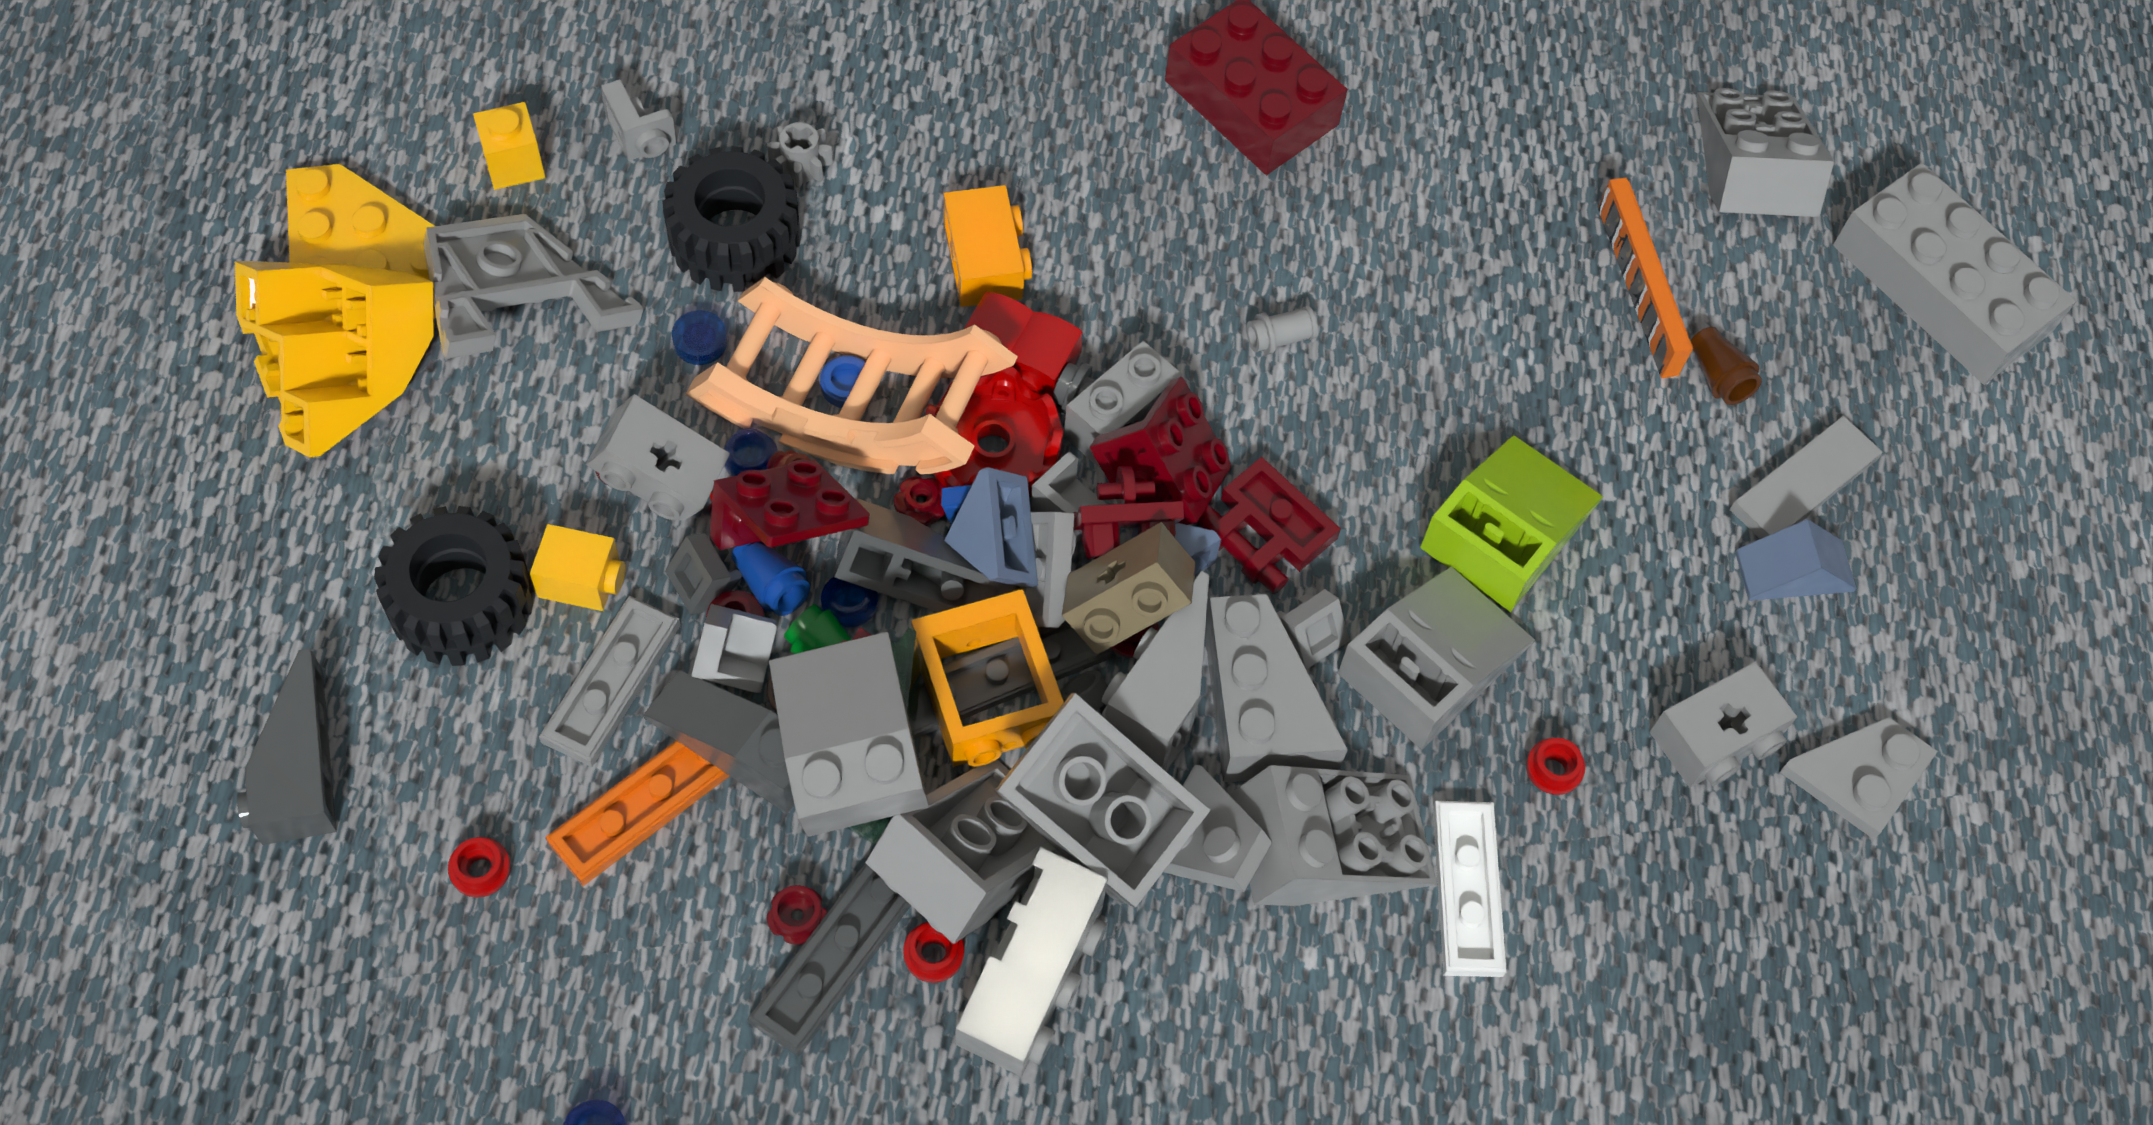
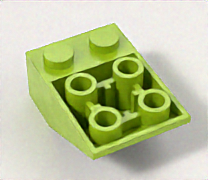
M1513 435L1472 471L1432 516L1420 548L1446 567L1452 566L1474 587L1512 612L1604 496Z

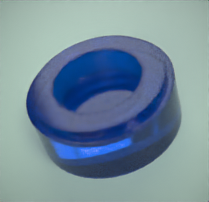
M703 310L691 311L682 315L672 328L674 350L679 358L693 365H705L716 361L723 355L727 347L726 328L723 321L714 313Z

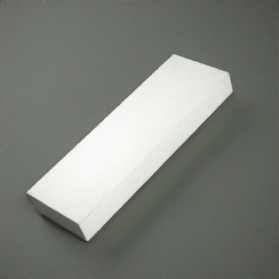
M1435 801L1433 805L1443 976L1503 977L1506 974L1494 802Z

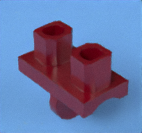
M1118 466L1116 482L1097 483L1096 486L1098 500L1117 499V504L1080 506L1078 512H1073V530L1082 531V541L1087 559H1097L1120 546L1119 528L1138 527L1139 535L1162 522L1175 537V524L1184 519L1183 501L1136 503V498L1155 497L1154 481H1135L1132 466Z

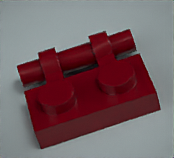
M1262 456L1223 488L1221 500L1231 510L1222 517L1208 504L1198 522H1196L1201 528L1215 531L1221 538L1219 551L1224 548L1243 566L1241 572L1252 583L1261 582L1272 594L1278 593L1289 580L1275 566L1277 562L1284 557L1300 572L1338 539L1341 530L1337 524ZM1247 525L1267 541L1259 550L1240 533Z

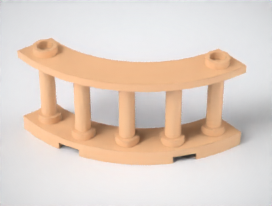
M764 277L745 290L738 299L739 303L756 314L727 366H722L717 362L697 375L685 395L747 431L755 423L782 433L779 443L836 465L885 474H895L899 465L917 466L915 470L919 474H932L951 470L967 463L974 445L959 435L956 426L980 377L1013 366L1018 356L1004 347L999 338L993 333L982 330L975 324L960 331L940 335H909L878 330L823 311L794 296L782 284L772 282ZM774 325L802 340L811 342L782 396H776L748 382L746 378ZM831 350L843 355L856 356L866 361L840 413L832 416L802 406ZM886 371L916 376L893 423L860 421ZM953 378L954 381L936 417L931 414L921 417L939 379Z

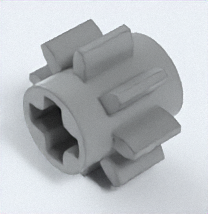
M804 120L791 123L786 127H777L778 142L767 143L768 161L775 159L782 164L783 173L790 174L796 187L800 188L803 182L813 179L821 182L823 180L822 166L833 165L832 146L826 145L825 129L816 130L813 126L805 123Z

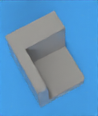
M1071 452L1066 453L1032 485L1031 512L1073 513L1078 512L1080 506L1108 504L1103 500H1098L1096 494L1076 479L1078 458ZM1073 530L1076 543L1082 539L1081 530Z
M711 604L704 623L691 677L760 693L778 626L777 621Z

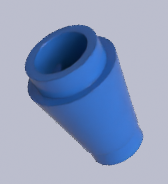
M761 541L736 546L733 549L731 559L737 565V568L763 610L774 612L778 616H785L797 610L805 602L810 592V584L806 580V572L803 568L771 547L766 546Z

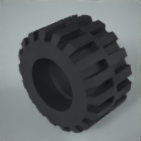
M732 146L731 151L721 152L720 147L709 149L708 156L702 157L696 154L688 158L689 167L679 166L673 172L674 182H667L664 189L665 200H662L669 247L672 256L676 258V264L683 273L689 270L691 280L699 285L702 284L705 278H708L710 288L722 291L724 283H729L733 286V292L745 291L744 283L753 281L755 284L769 273L776 279L785 272L784 261L792 264L794 261L796 247L800 246L801 238L797 190H794V181L790 174L783 173L782 164L777 160L772 159L766 162L765 153L755 149L751 154L744 153L743 147ZM729 210H742L756 215L751 220L734 226L718 225L709 221L715 215Z
M446 506L434 508V516L424 519L420 513L410 518L412 526L406 531L398 527L390 535L394 543L392 547L383 545L378 555L382 566L375 567L374 580L379 588L376 592L393 631L399 641L403 640L407 649L418 656L423 650L427 661L439 665L443 655H448L452 666L465 665V655L474 654L477 663L489 659L487 648L496 645L500 652H502L511 645L507 635L510 630L518 635L522 633L526 626L522 613L531 615L533 601L530 593L534 592L532 580L518 540H514L512 531L504 522L497 525L494 515L482 511L475 517L471 507L458 506L456 513H448ZM466 568L478 570L485 574L480 585L472 593L461 599L443 602L425 597L430 585L438 577L449 571Z

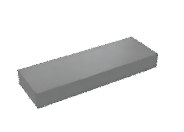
M1843 415L1738 498L1731 506L1730 511L1759 539H1762L1803 521L1875 463L1883 452Z
M628 596L539 736L540 742L593 767L681 626L679 618L632 596Z

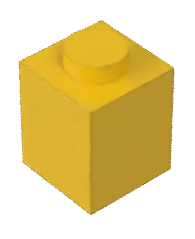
M525 102L473 113L494 190L545 178L537 141Z
M547 524L530 571V576L538 598L604 611L609 594L618 595L622 588L626 565L624 561L619 559L614 538Z

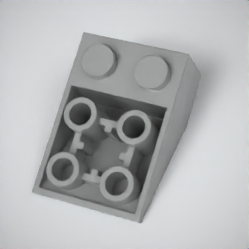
M1719 88L1714 93L1697 92L1709 194L1718 212L1820 217L1834 160L1796 98L1786 92L1775 90L1766 91L1764 95L1743 94L1731 88Z
M1451 566L1387 608L1347 646L1338 674L1414 744L1423 750L1534 643L1535 639Z
M1201 571L1194 581L1192 603L1169 615L1159 631L1151 627L1144 634L1133 655L1138 661L1128 675L1118 672L1102 697V703L1107 706L1101 716L1166 772H1168L1189 741L1200 698L1209 574Z
M1270 765L1230 793L1231 797L1262 828L1272 842L1249 883L1254 905L1298 906L1437 885L1410 775Z

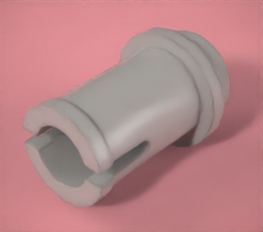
M1304 306L1298 310L1269 317L1265 313L1256 314L1254 320L1247 322L1246 333L1249 345L1254 352L1264 351L1265 355L1274 353L1275 347L1306 339H1315L1318 335V324L1312 308Z

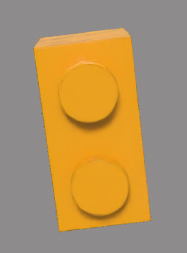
M1006 185L945 192L943 221L960 307L978 305L985 292L1002 294L1014 300L1023 299L1024 280L1032 279V264L1029 249L1019 248L1017 237L1023 236L1021 211L1019 205L1010 206Z

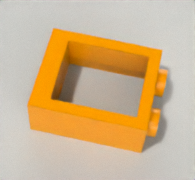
M1023 589L911 620L912 647L952 766L955 767L965 763L974 767L982 766L997 760L1003 752L1020 747L1028 749L1063 705L1064 701ZM1018 637L1042 704L963 727L940 659Z

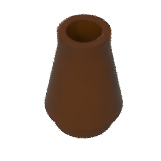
M1716 327L1704 328L1694 335L1691 339L1693 352L1696 354L1714 398H1722L1726 404L1735 405L1745 401L1759 389L1762 383V378L1758 374L1759 365L1723 337Z

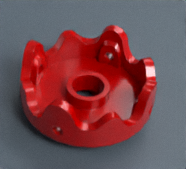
M1014 367L980 377L956 426L959 435L974 445L971 455L965 465L933 473V475L945 488L967 486L973 484L979 470L989 467L1026 476L1029 498H1031L1032 485L1061 458L1064 428L1061 426L1054 400L1048 393L1041 395L1030 390ZM953 381L936 406L931 404L927 406L925 416L931 414L936 417ZM996 435L1006 440L1008 446L1001 452L991 453L983 450L978 443L986 436Z

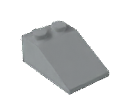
M888 632L769 660L784 757L797 819L807 837L929 807Z
M1076 693L1070 694L995 789L1063 857L1108 878L1106 894L1114 900L1135 908L1211 811Z
M998 760L978 766L926 794L928 808L893 816L865 862L884 880L891 890L900 894L927 919L932 928L942 933L953 944L987 923L1032 881L1035 866L1032 864L1040 847L1059 856L1061 855L995 791L996 787L1010 771Z

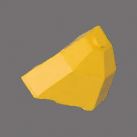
M235 261L236 316L243 334L254 333L262 355L256 356L254 364L267 398L278 397L281 403V421L278 427L286 446L309 458L319 457L404 393L434 337L433 320L436 318L433 302L432 281L408 272L355 265Z

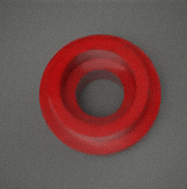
M1548 738L1533 746L1526 760V770L1530 780L1537 788L1549 794L1563 795L1578 787L1585 774V762L1579 748L1571 741L1564 738ZM1548 760L1558 761L1564 767V774L1556 775L1546 768L1545 762Z
M476 837L462 842L453 851L448 862V875L452 884L460 893L469 897H485L497 892L506 883L511 870L510 858L505 848L496 840L487 837ZM487 860L491 863L489 872L484 876L474 877L469 874V869L474 862Z
M928 922L922 923L915 927L905 940L903 947L904 962L910 973L919 980L929 983L943 982L954 976L963 963V940L961 939L953 944L942 933L932 928ZM930 944H938L944 948L946 954L938 962H929L922 955L923 949Z

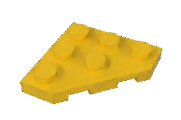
M341 164L286 170L289 263L355 265L408 272L430 280L423 243L426 228L434 227L435 225Z

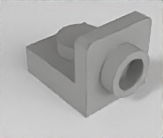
M621 79L601 85L606 118L628 161L639 157L654 158L664 153L668 147L676 145L674 121L668 109L646 115L638 97H629Z

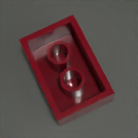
M1250 0L1234 1L1172 42L1169 46L1165 81L1266 176L1337 127L1340 123L1348 89Z

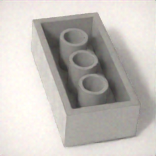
M1922 162L1855 209L1833 244L1839 252L1983 385L2053 333L2077 302L2076 299Z

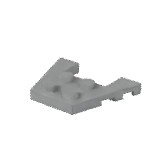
M526 214L426 228L423 245L429 279L433 282V302L442 353L446 359L493 351L496 333L481 311H492L500 307L524 303H541L548 299L571 296L596 332L633 326L641 320L644 308L631 296L624 301L609 289L611 280L598 270L585 271L571 260L573 251Z

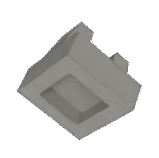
M1326 589L1315 596L1306 593L1298 598L1299 606L1287 614L1282 611L1277 612L1306 670L1349 642L1339 598Z

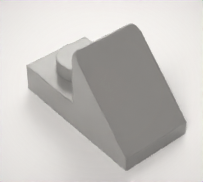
M1031 512L1038 586L1032 588L1020 586V590L1023 589L1036 627L1058 628L1065 621L1062 616L1068 574L1074 572L1071 571L1072 555L1076 546V537L1073 531L1074 513Z

